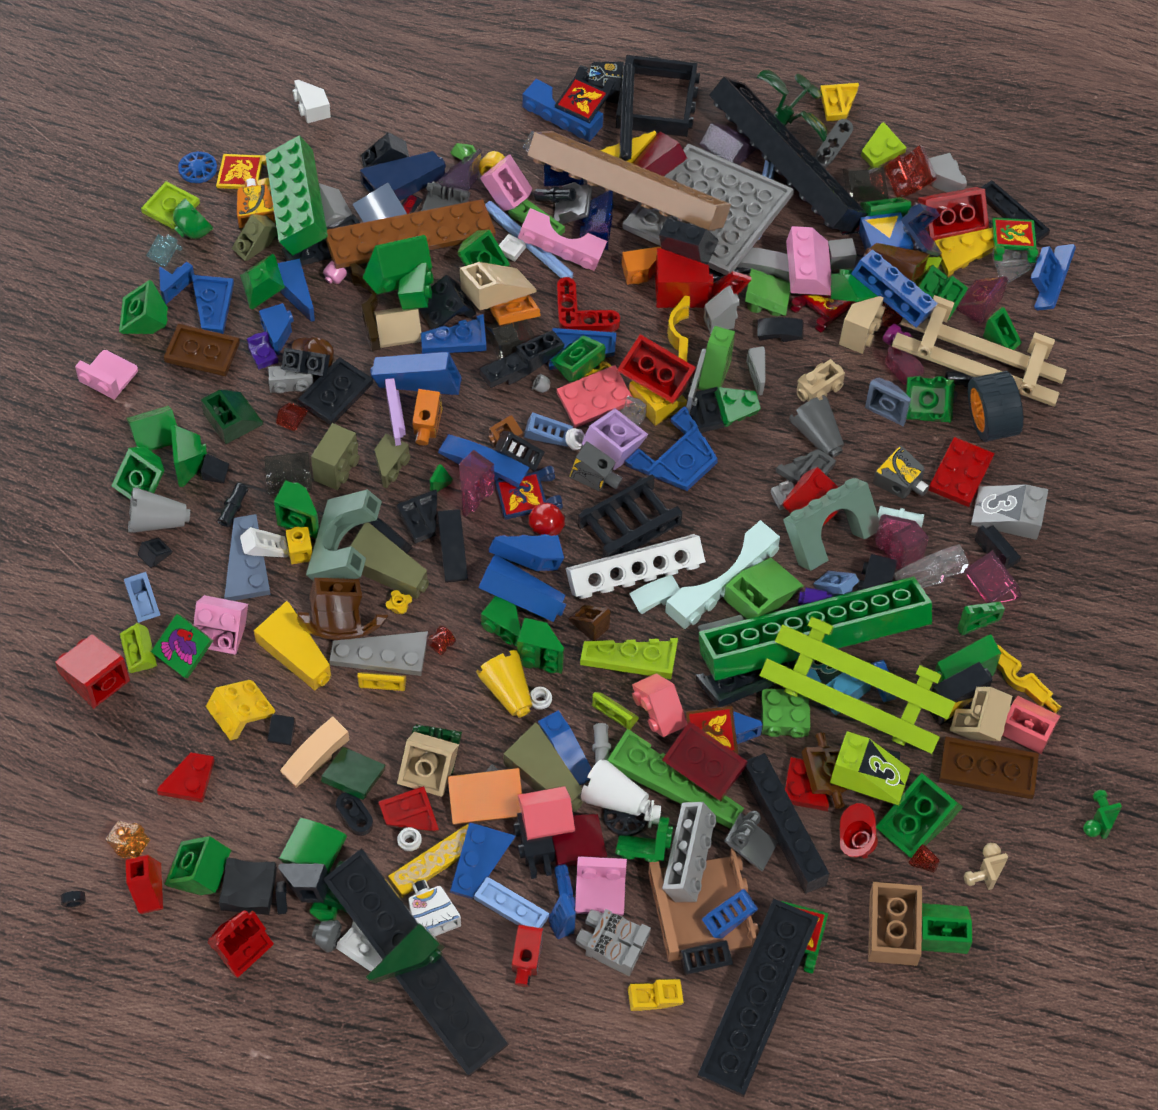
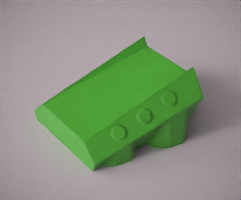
M751 268L750 276L752 280L748 283L745 299L748 310L759 313L765 309L773 316H786L790 295V282Z

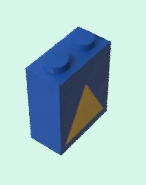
M901 212L860 217L859 235L865 251L875 243L913 250L914 244L912 239L903 229L905 225L901 221L903 218Z

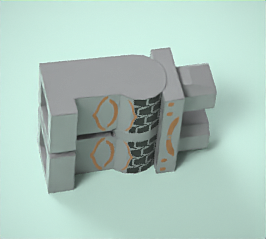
M591 909L585 924L595 928V931L591 934L581 929L576 938V944L586 949V956L593 957L599 962L630 977L639 955L649 938L651 927L644 924L641 926L620 915L612 914V911L605 909L604 913Z

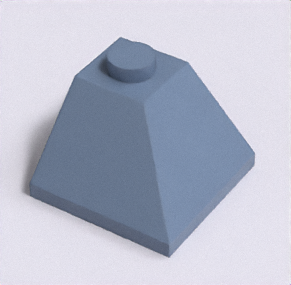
M876 378L870 382L865 408L904 426L911 398L892 382Z

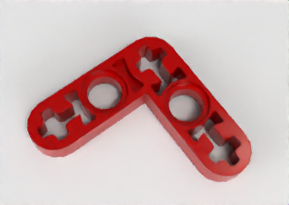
M570 277L559 279L557 282V303L560 329L612 332L619 328L620 315L614 310L577 311L575 281ZM564 286H568L569 294H565ZM571 302L573 306L565 308L562 306V303ZM566 315H570V324L566 323ZM592 318L595 320V323L586 324L584 320Z

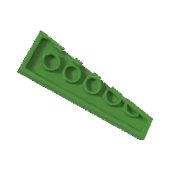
M629 729L626 730L607 761L627 777L680 804L704 802L716 815V822L730 829L732 828L738 815L743 813L744 807L726 795L720 802L663 762L662 759L666 754H659L651 748L650 743Z

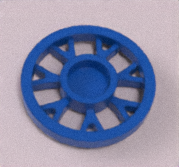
M192 152L180 160L178 165L179 174L187 182L203 183L210 180L216 174L217 163L215 158L206 152ZM209 160L212 161V163L205 164ZM183 165H189V167L182 168ZM206 168L212 169V171H211V172H207V171H206ZM190 171L192 174L189 177L186 176V174ZM202 174H203V177H202V178H197V177H196V176H199V175H202Z

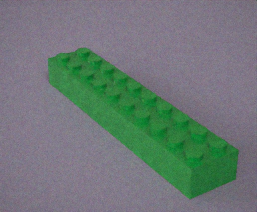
M913 576L700 631V653L716 681L762 669L767 658L779 664L798 659L800 656L799 652L775 642L782 624L809 636L812 627L808 626L811 617L834 626L831 635L825 634L822 642L838 649L932 624V602Z

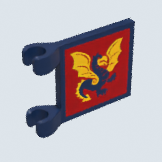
M552 466L526 474L518 488L503 479L495 481L505 520L529 515L534 506L541 503L554 504L560 510L563 508L560 495L546 500L541 481H553L555 479V472Z

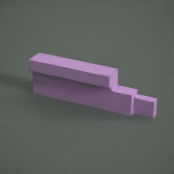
M393 378L385 379L392 433L395 446L401 445L400 438L406 435L399 390H396Z

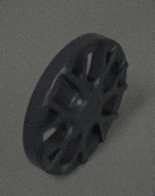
M607 808L604 809V822L607 828L616 835L634 836L640 833L647 825L648 821L635 819L636 815L615 810L608 811L609 809ZM617 814V818L608 820L607 815ZM618 822L623 825L621 831L615 828ZM634 823L637 829L630 831L628 825Z

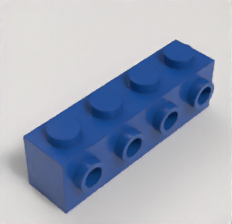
M874 250L865 255L851 273L874 294L884 297L883 301L915 328L929 317L938 304L930 295L917 287L913 281L905 277L896 267H893Z

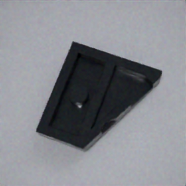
M718 387L696 392L695 398L698 399L696 406L691 408L690 416L696 422L700 433L724 428L715 395Z
M436 489L397 504V510L415 544L436 536L438 498Z

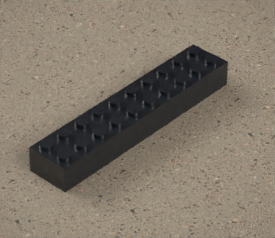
M723 77L709 94L714 100L713 104L726 113L725 117L738 126L737 130L750 139L749 143L754 148L760 149L761 155L766 161L774 164V170L787 178V184L800 192L799 197L812 205V211L825 219L824 223L832 230L835 228L841 232L853 233L860 225V217H866L868 213L745 83Z

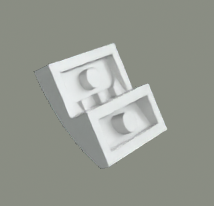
M353 921L352 927L337 942L336 949L369 971H372L382 961V958Z

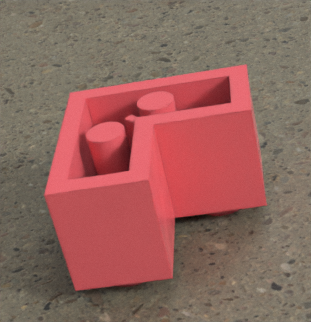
M654 674L632 684L634 693H632L633 699L637 706H641L645 711H648L650 716L648 724L653 732L665 737L687 725L675 685L658 674Z

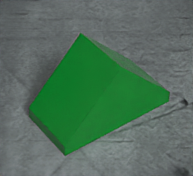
M1001 307L988 318L983 334L986 340L1012 350L1022 343L1005 307Z

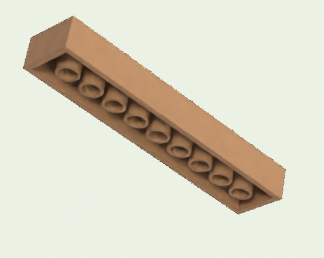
M554 131L534 132L527 155L534 158V162L545 165V163L552 165L551 169L563 172L564 170L572 178L579 180L583 178L591 186L598 187L600 185L605 187V191L608 193L622 194L625 200L631 202L639 201L642 207L647 209L656 208L660 210L659 213L661 215L677 217V221L687 224L692 223L712 231L724 227L731 207L730 203Z

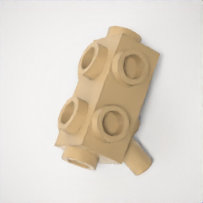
M831 359L825 363H820L812 372L803 374L799 378L797 385L799 399L801 401H810L817 397L819 400H822V395L827 397V393L830 391H839L843 386L845 372L840 365H836Z

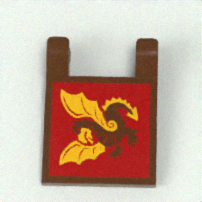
M733 706L686 711L687 724L690 721L739 755Z

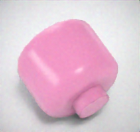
M331 261L323 270V274L326 276L325 280L328 283L339 284L347 275V271L345 268L336 269L334 262Z

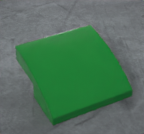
M934 265L928 267L917 285L922 291L930 295L932 299L935 295L954 302L948 320L968 290V287L953 275L950 277L946 276Z
M300 818L279 859L284 864H324L329 873L347 835L327 825Z

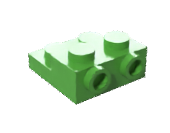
M780 689L762 690V734L771 737L787 735L801 738L808 736L810 731L809 698L799 693L795 697Z

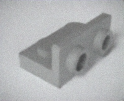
M281 366L268 367L270 393L304 392L313 384V374L283 370Z

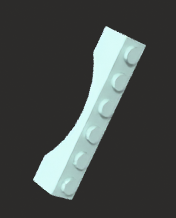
M760 520L745 533L741 554L727 572L708 583L692 587H682L666 601L665 613L684 629L690 624H696L705 611H711L717 604V601L724 597L725 586L742 571L764 561L768 557H773L778 552L780 536Z

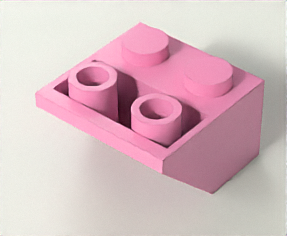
M511 155L506 156L480 177L502 211L514 209L528 198L532 191L531 185Z
M205 595L196 602L194 626L214 640L208 648L209 650L234 655L237 653L246 625L248 604Z

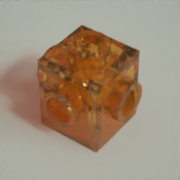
M118 820L105 841L118 856L122 858H136L141 855L150 839L144 833L145 829L135 822L129 824Z

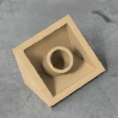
M400 307L373 311L380 348L421 342L418 308L403 310Z

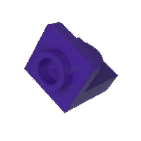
M266 331L247 338L249 353L258 370L278 363V357L269 342V335Z

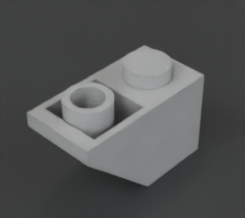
M950 153L927 159L925 174L932 187L945 192L965 189L967 186L966 178L959 171L958 163L952 158Z
M731 286L723 289L705 304L703 318L710 334L714 326L725 329H732L735 326V319L738 318L737 306H739V298L737 294L733 293Z

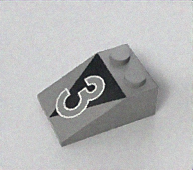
M1027 484L980 486L971 525L978 527L983 525L986 529L994 525L1000 532L1037 540L1042 526L1048 489Z

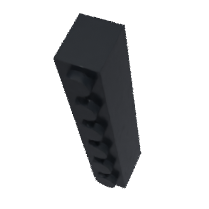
M763 753L746 760L748 764L743 769L742 776L804 893L807 894L826 886L830 873L767 755Z

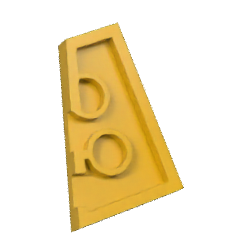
M993 228L934 240L942 252L938 257L942 258L941 264L948 277L957 269H963L973 260L981 259L994 251Z

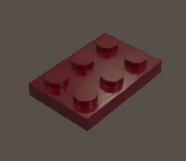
M690 721L662 759L663 762L720 802L748 764L745 759Z

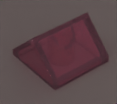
M1003 276L975 280L966 291L956 310L982 324L1003 298L1008 278Z
M993 550L964 570V573L986 603L1000 601L1002 603L1019 599L1022 596L1018 584Z

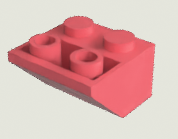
M1017 696L1008 712L1002 736L1042 754L1060 719V715Z

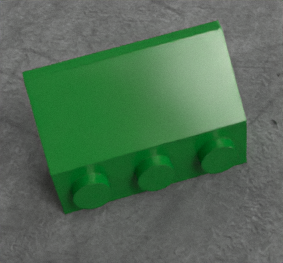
M421 235L375 245L363 279L376 294L399 289L400 279L422 263H427L428 270L431 271L432 263L427 237Z

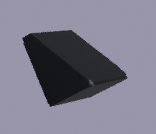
M206 454L201 469L202 480L224 484L230 466L229 463Z
M157 537L142 542L138 556L152 568L171 555L173 551Z
M272 714L268 742L291 746L296 728L295 718Z

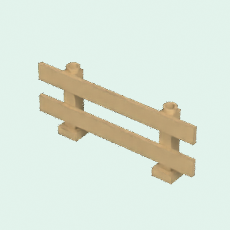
M935 295L933 300L938 304L929 315L930 319L927 318L917 328L905 318L902 319L901 325L923 332L924 336L922 341L897 333L892 347L973 377L1002 372L934 346L937 338L1025 370L1023 379L1013 376L1019 394L1055 407L1059 392L1036 384L1038 376L1060 384L1064 380L1066 369L1044 362V359H1047L1051 352L1055 339L1035 332L1027 350L1031 356L1022 354L942 324L943 321L947 323L954 302Z

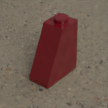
M659 132L633 164L665 176L688 158L679 142Z

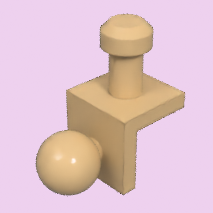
M988 843L984 846L983 855L985 859H983L981 864V871L974 873L972 871L965 872L964 881L968 886H973L975 882L984 880L988 890L993 889L1008 859L1007 853L1001 854L1000 847L995 843Z

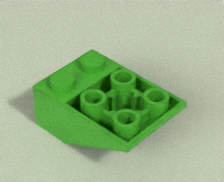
M769 558L742 571L725 586L724 600L746 619L774 613L801 590L804 585L774 559Z

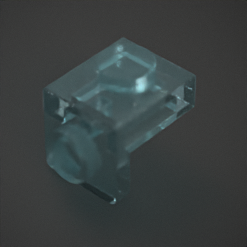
M158 234L146 256L166 267L175 250L181 251L183 247L178 245L177 242L179 240L167 234L164 237Z

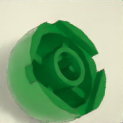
M186 198L175 208L173 221L177 226L174 229L182 238L186 235L190 239H200L213 229L211 224Z

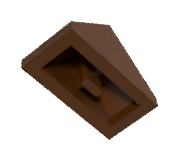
M583 605L568 619L589 639L596 641L610 628L611 612L608 608Z

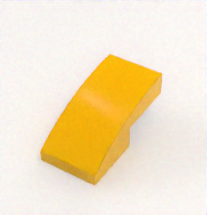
M680 979L656 980L654 984H630L628 986L631 1011L662 1009L684 1003Z

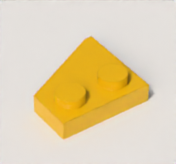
M859 83L820 86L826 121L847 119L857 94Z

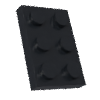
M339 357L328 368L327 376H320L298 398V404L328 424H335L373 384V378Z

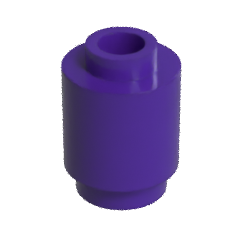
M805 587V591H800L798 604L805 605L832 598V594H827V591Z

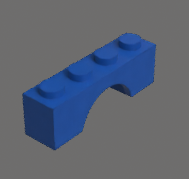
M535 79L523 93V108L588 142L603 127V113L599 111L589 124L556 109L554 106L556 102L552 98L553 87L538 79Z

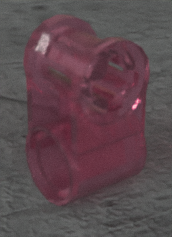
M893 344L889 346L885 365L902 384L907 385L908 377L924 374L923 365L911 353L892 347Z

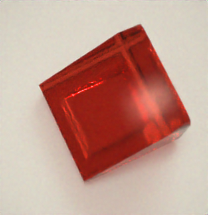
M289 402L279 409L276 423L295 431L308 410Z

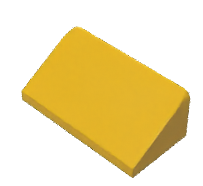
M360 672L358 673V685L360 688L405 691L406 675Z

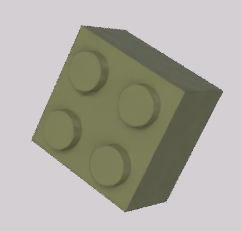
M334 423L331 424L311 456L314 481L338 490L341 484L346 483L349 471L358 464L360 458L355 432Z

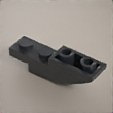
M551 330L516 346L515 353L479 368V374L490 388L504 382L511 385L548 362L564 347V343Z

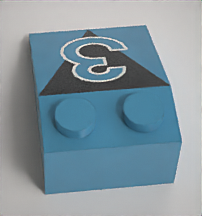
M815 659L807 674V677L856 699H859L871 689L870 684ZM828 707L835 715H838L840 713L839 711H836Z

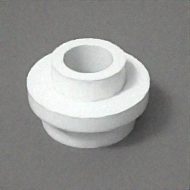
M569 429L566 433L567 445L572 450L581 449L585 434L580 429Z
M536 687L530 692L533 708L545 709L550 706L552 695L548 689ZM538 697L544 698L543 701H538L536 699Z
M414 828L403 829L397 837L398 845L404 851L416 850L422 841L421 834ZM408 838H412L414 840L412 843L405 842V840Z

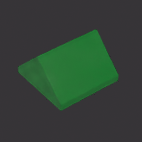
M898 197L860 202V205L868 213L867 216L901 212L902 217L909 213L911 201Z
M583 335L554 357L551 362L572 383L581 379L605 360L606 347L603 343Z
M169 405L127 418L136 447L144 446L153 451L172 445L171 426H177L173 410Z

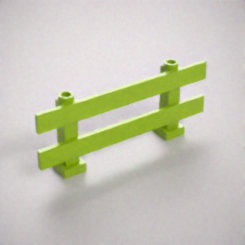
M811 617L808 626L812 627L809 636L782 624L775 642L799 652L800 656L793 670L767 658L759 676L786 687L784 691L790 695L797 697L799 693L893 736L892 741L905 746L907 742L931 754L933 753L940 736L914 724L921 708L945 719L949 718L955 702L930 691L933 682L938 684L942 674L919 665L916 674L920 677L917 684H914L823 643L825 634L831 635L834 626ZM814 659L908 701L901 719L807 677Z

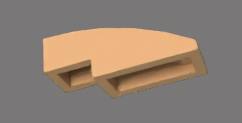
M332 716L297 749L280 772L297 788L332 759V754L349 741L348 731Z

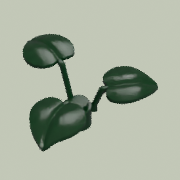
M771 70L761 71L757 78L766 81L783 95L778 107L775 109L777 112L774 115L785 126L788 122L791 124L802 116L818 133L822 142H824L828 132L826 126L815 115L806 111H801L793 116L794 110L792 109L807 91L815 99H819L822 96L821 91L811 84L806 77L797 73L794 76L795 80L804 90L790 106H783L786 96L789 94L785 82Z

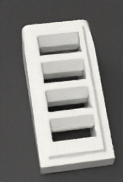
M251 527L240 536L244 554L270 557H288L290 555L285 536Z

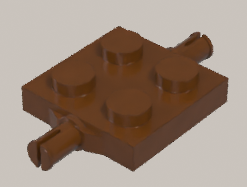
M820 732L815 735L818 747H805L801 753L812 793L831 795L835 808L840 809L845 806L842 794H854L856 791L830 783L841 748L829 746L825 733Z

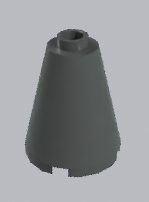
M822 395V400L816 397L796 409L798 414L795 417L792 414L790 415V422L819 450L832 458L843 452L844 442L829 400L825 395Z

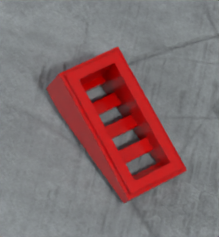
M732 271L713 284L712 298L729 286H731L733 293L738 295L752 280L751 276Z

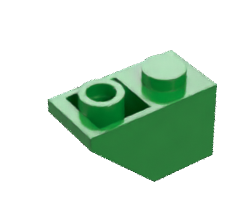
M427 263L420 264L400 279L398 296L403 310L428 307V300L432 298L430 284H433V273L428 270Z
M495 596L481 613V625L489 633L494 632L507 644H513L517 647L521 629L516 605Z

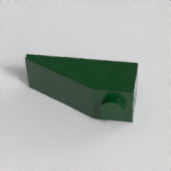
M419 923L366 978L373 983H378L427 966L429 963L433 964L442 956L443 953L441 951L445 947L425 926Z

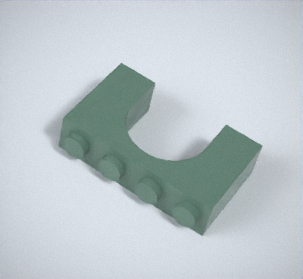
M857 478L849 479L844 485L837 489L829 490L825 496L810 501L809 505L791 512L790 516L783 519L799 566L811 571L829 561L822 542L821 530L826 518L836 510H844L852 534L862 539H866L882 530L867 482Z
M367 489L328 499L306 576L311 580H314V578L356 579L361 577L366 558L352 546L338 549V546L343 536L351 528L377 520L382 503L379 498Z

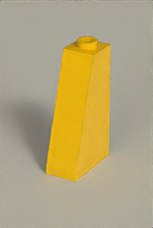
M286 601L254 630L255 641L315 691L329 681L331 676L330 665L311 635L301 628L296 612L290 603Z

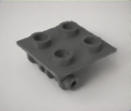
M433 181L427 185L428 194L421 211L468 202L471 192L465 190V188L454 187L453 189V185L447 188V184H444L442 187V184Z
M751 811L746 816L740 813L724 842L746 858L752 865L763 871L778 842L757 826L761 820L760 814L757 811Z

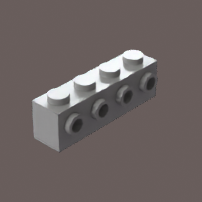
M688 802L681 805L662 887L675 903L697 902L698 894L701 891L703 872L706 869L708 849L711 847L713 827L716 825V815L704 802Z

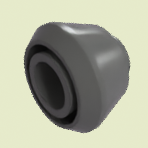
M324 920L320 925L316 924L312 934L315 944L327 953L334 951L340 938L342 925L338 920Z

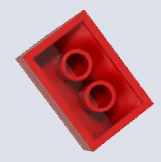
M973 187L918 198L919 204L935 208L940 214L938 218L925 228L933 240L989 229L986 195L983 188Z
M640 334L617 371L671 404H674L694 378L696 367Z

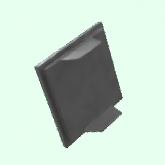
M575 182L562 186L563 188H574L576 199L574 201H559L556 203L553 218L561 224H566L588 217L592 186L589 184L580 186Z

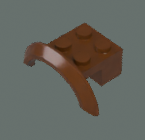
M314 578L309 595L313 622L310 620L309 613H297L298 623L304 631L313 636L334 640H348L366 636L380 628L388 618V615L377 614L370 623L362 626L359 614V605L362 599L359 579Z

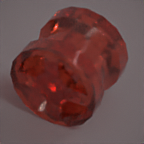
M439 626L436 629V633L427 638V642L435 652L443 655L447 651V647L452 646L456 642V638L449 629Z

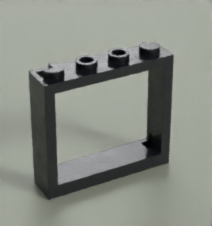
M626 55L625 65H628V63L632 64L635 67L634 74L689 80L683 120L633 114L632 130L642 132L655 131L656 133L662 132L667 135L687 137L688 129L693 128L694 117L690 116L695 114L696 102H693V98L697 99L698 87L695 86V83L699 84L700 73H697V63ZM622 84L616 113L617 129L621 127Z

